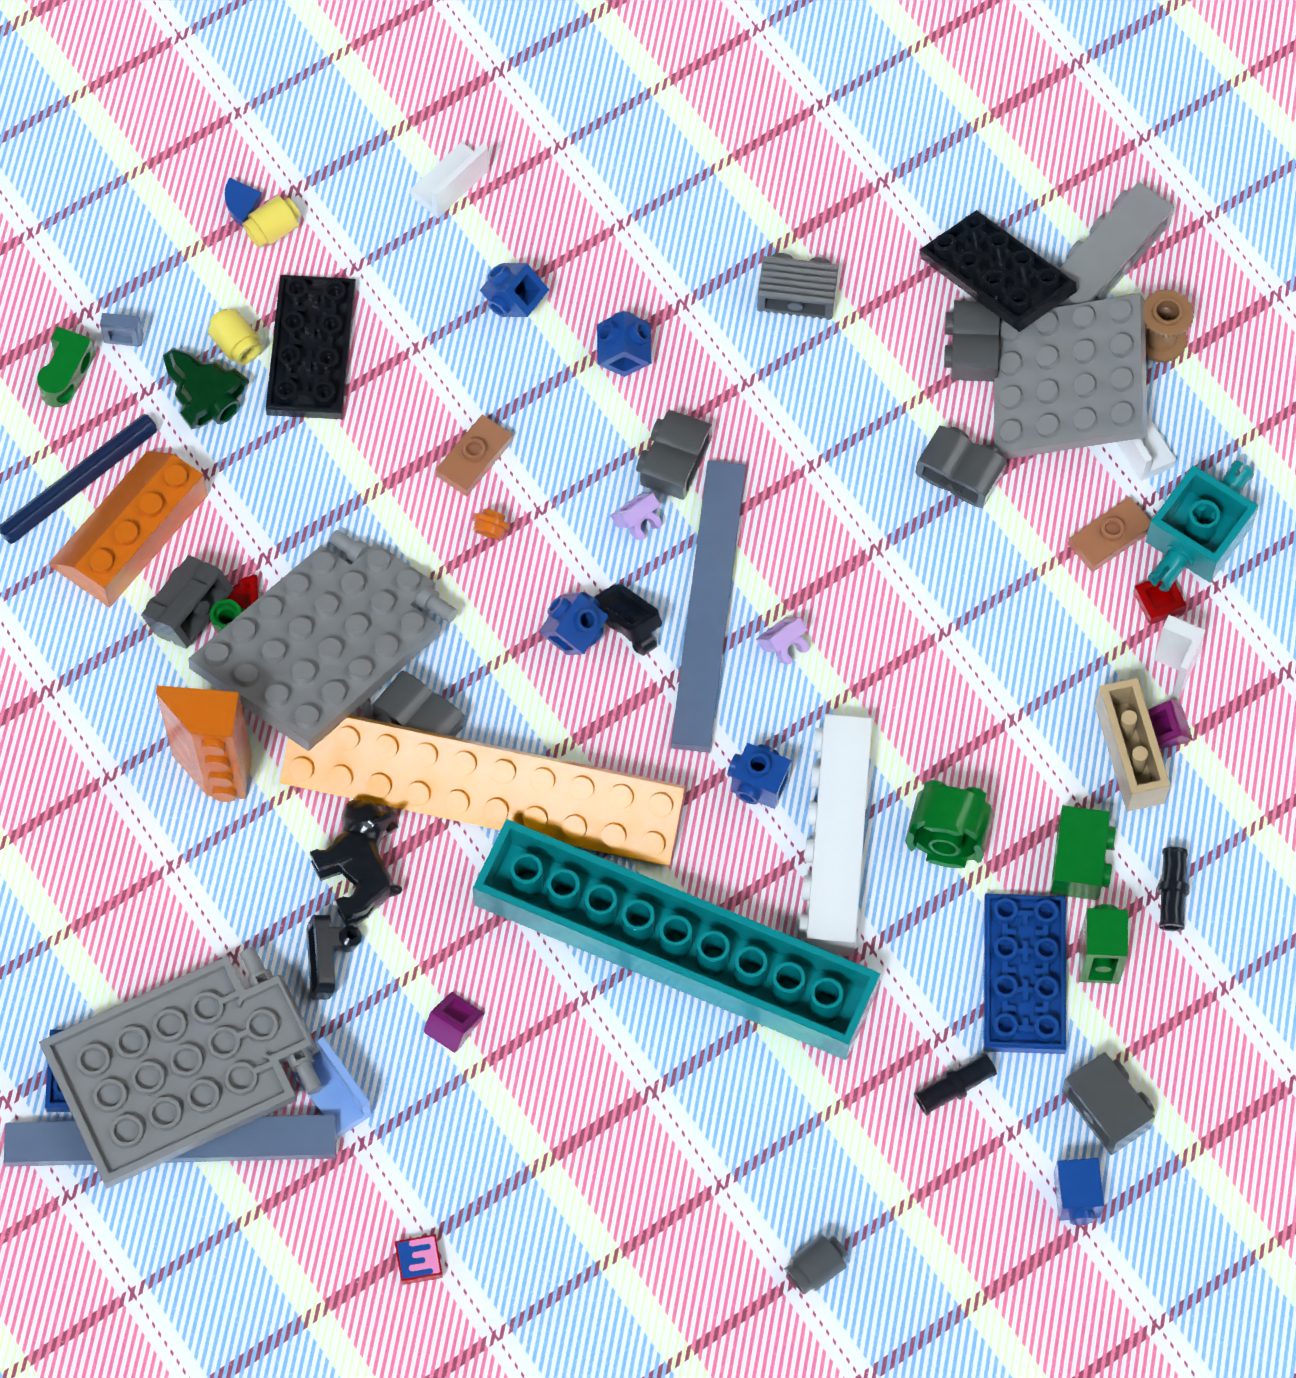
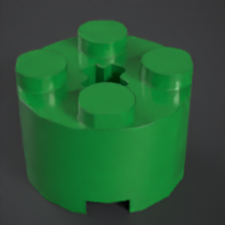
M937 780L925 782L923 790L917 793L905 838L908 849L912 852L917 847L919 850L927 853V862L947 868H965L966 862L970 860H975L978 864L981 863L994 816L991 805L986 802L987 793L976 787L960 789L947 786Z

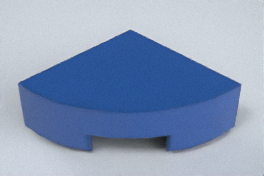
M229 177L224 192L226 206L233 220L243 227L242 223L249 219L248 214L256 210L263 200L262 192Z

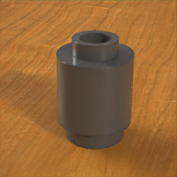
M820 1234L790 1258L791 1263L784 1270L798 1290L805 1295L810 1290L816 1292L847 1268L843 1259L848 1256V1253L836 1237L831 1236L827 1239L823 1234Z

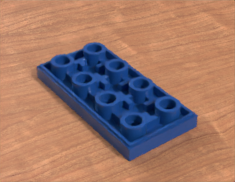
M985 893L983 953L984 1052L1066 1053V896Z

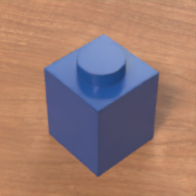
M1099 1158L1057 1161L1053 1176L1059 1221L1070 1220L1072 1225L1093 1223L1095 1218L1101 1217L1104 1208Z

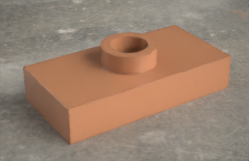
M482 414L435 469L436 477L467 497L511 445L513 434Z
M1128 497L1071 536L1068 545L1093 573L1147 535L1151 520L1134 500Z

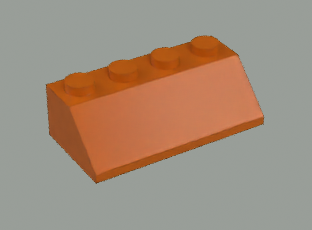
M147 451L51 559L49 566L110 608L208 496L204 475L174 454Z
M157 685L156 695L172 756L206 796H212L213 799L221 802H232L236 798L246 799L252 752L239 692Z

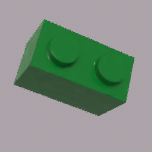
M1062 805L1058 820L1050 894L1098 901L1101 888H1109L1112 864L1105 863L1106 850L1113 851L1116 827L1109 826V811Z
M1100 904L1093 908H1087L1079 935V982L1119 984L1128 958V910H1120L1118 907L1110 904Z

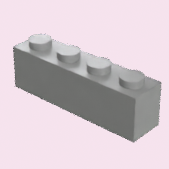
M1139 181L1129 192L1123 190L1114 201L1113 210L1106 217L1104 215L1099 216L1089 231L1090 235L1084 242L1078 240L1071 247L1066 257L1067 260L1061 267L1054 266L1074 280L1077 287L1075 294L1056 307L1103 300L1170 226L1175 206Z

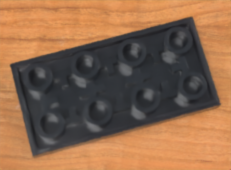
M977 210L919 249L923 261L1018 332L1077 292L1074 280Z
M280 275L265 408L266 415L343 420L356 279Z

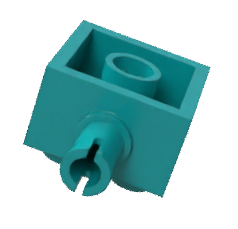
M1234 461L1220 481L1192 465L1150 521L1145 542L1165 554L1153 572L1148 575V579L1153 586L1156 587L1161 580L1163 583L1159 590L1169 591L1171 585L1184 568L1189 569L1209 583L1213 581L1252 528L1259 506L1240 494L1248 481L1254 476L1252 469L1248 465L1241 472L1239 469L1243 462Z

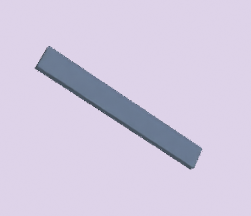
M707 461L671 749L710 753L746 464Z
M336 1115L263 1116L164 1163L336 1159L337 1117ZM75 1121L5 1123L3 1163L6 1167L95 1165Z

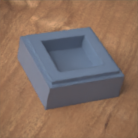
M112 313L101 314L100 328L106 344L142 346L144 333L140 316Z

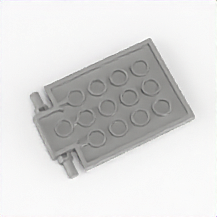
M335 530L331 534L329 542L345 552L347 559L352 564H349L320 545L188 658L189 669L221 691L239 692L242 706L308 752L440 635V624L419 611L418 607L425 612L431 610L449 623L458 614V610L439 597L440 594L435 590L436 583L379 544L375 543L370 547L362 540H353L340 530Z
M249 947L240 953L250 974L248 982L251 987L244 990L229 957L225 956L39 1041L40 1047L106 1189L297 1101L296 1095L281 1066L288 1062L292 1072L298 1073L308 1095L316 1094L323 1089L312 1066L315 1060L310 1051L317 1049L316 1043L284 978L281 975L273 976L270 969H265L255 947Z

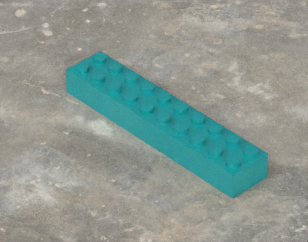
M508 819L505 820L472 888L474 905L846 1061L879 987L881 973Z

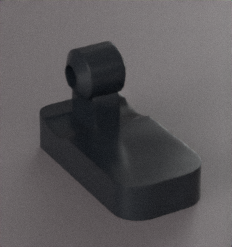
M621 584L610 586L594 597L600 603L598 608L609 616L605 624L616 632L623 634L632 642V647L636 653L645 656L657 648V638L652 633L662 626V620L657 608Z
M313 915L306 928L312 1000H329L334 993L335 968L333 950L341 949L344 952H352L358 947L362 939L360 930L355 926H346L343 929L340 927H329L331 923L330 915Z

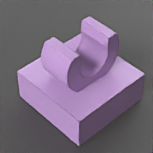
M653 493L637 495L610 515L618 528H629L631 535L636 540L646 538L641 530V523L645 519L653 529H659L662 526L658 515L652 513L661 506Z
M785 617L756 638L764 652H775L777 659L783 664H791L793 662L788 655V647L792 643L800 653H806L809 650L807 642L799 637L808 631L800 617Z

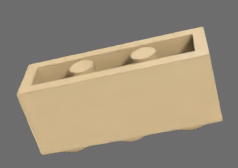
M1138 678L1100 685L1094 705L1126 812L1165 804L1171 785Z

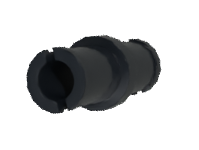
M1165 847L1162 849V881L1157 885V893L1161 895L1159 928L1172 932L1182 931L1185 929V897L1190 893V885L1186 883L1188 850L1182 847Z
M983 1052L977 1058L955 1070L952 1068L945 1070L942 1078L922 1090L914 1092L913 1095L920 1109L927 1116L935 1109L955 1098L961 1100L967 1097V1091L990 1077L996 1076L997 1070L989 1056Z

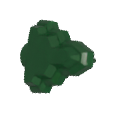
M171 348L163 355L168 377L177 386L175 398L182 406L180 416L191 430L201 428L212 420L219 425L224 424L237 413L240 408L238 398L243 394L250 382L243 374L235 368L225 370L216 362L202 363L192 353L176 348Z

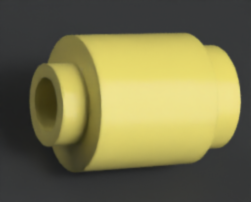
M277 195L248 214L249 219L243 222L242 225L252 242L258 248H261L265 244L271 246L298 228L297 218L301 214L289 197L283 200Z
M222 309L211 317L208 335L230 361H236L238 365H246L260 354L262 350V344L259 342L260 336L237 309Z

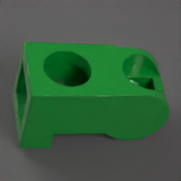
M58 326L50 338L54 355L50 363L42 367L37 376L38 387L43 401L47 405L56 408L67 405L73 399L96 355L91 338Z

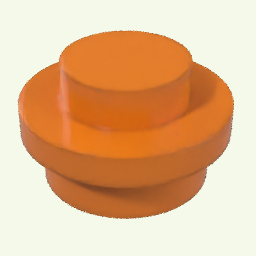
M483 509L482 514L474 513L472 520L475 522L472 529L474 532L496 540H502L504 532H509L510 525L504 522L505 515L491 509Z

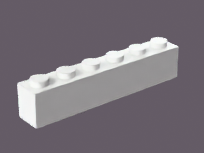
M825 714L823 728L815 727L813 751L821 752L820 765L812 764L810 788L818 789L817 802L809 801L807 824L815 826L814 839L806 838L804 861L812 863L811 876H803L801 899L809 900L808 914L800 913L798 938H806V943L835 955L854 956L872 718Z

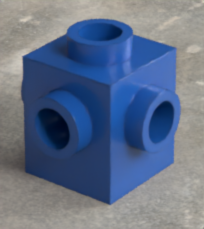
M501 263L489 272L488 280L479 290L489 301V308L498 316L528 317L547 294L549 288L527 263Z
M622 311L597 324V365L626 377L652 364L651 323L636 317L631 312Z
M585 592L563 594L550 604L547 610L549 616L540 628L539 633L566 655H583L589 647L593 646L601 638L604 632L602 626L609 616L598 608L600 603L593 596Z
M747 743L742 755L735 753L728 768L727 775L732 777L731 792L748 804L756 805L760 803L775 809L790 777L792 760L780 756L770 746L763 744L755 746Z

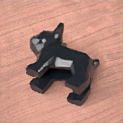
M353 799L348 801L342 811V831L335 838L332 845L326 850L315 849L309 852L312 866L320 881L342 874L356 886L354 893L350 897L342 896L335 900L339 907L337 912L345 926H354L365 921L389 897L399 895L403 891L400 885L393 883L379 855L378 849L383 837L399 828L397 823L393 822L397 814L394 810L390 812L381 811L370 800Z

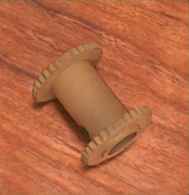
M1166 289L1155 291L1144 302L1146 358L1158 363L1170 362L1181 356L1187 347L1188 336L1186 331H1188L1191 323H1193V306L1188 301V298L1180 292Z

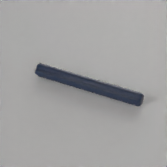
M142 414L2 522L0 524L1 536L9 544L19 540L157 432V427L153 419L147 414Z

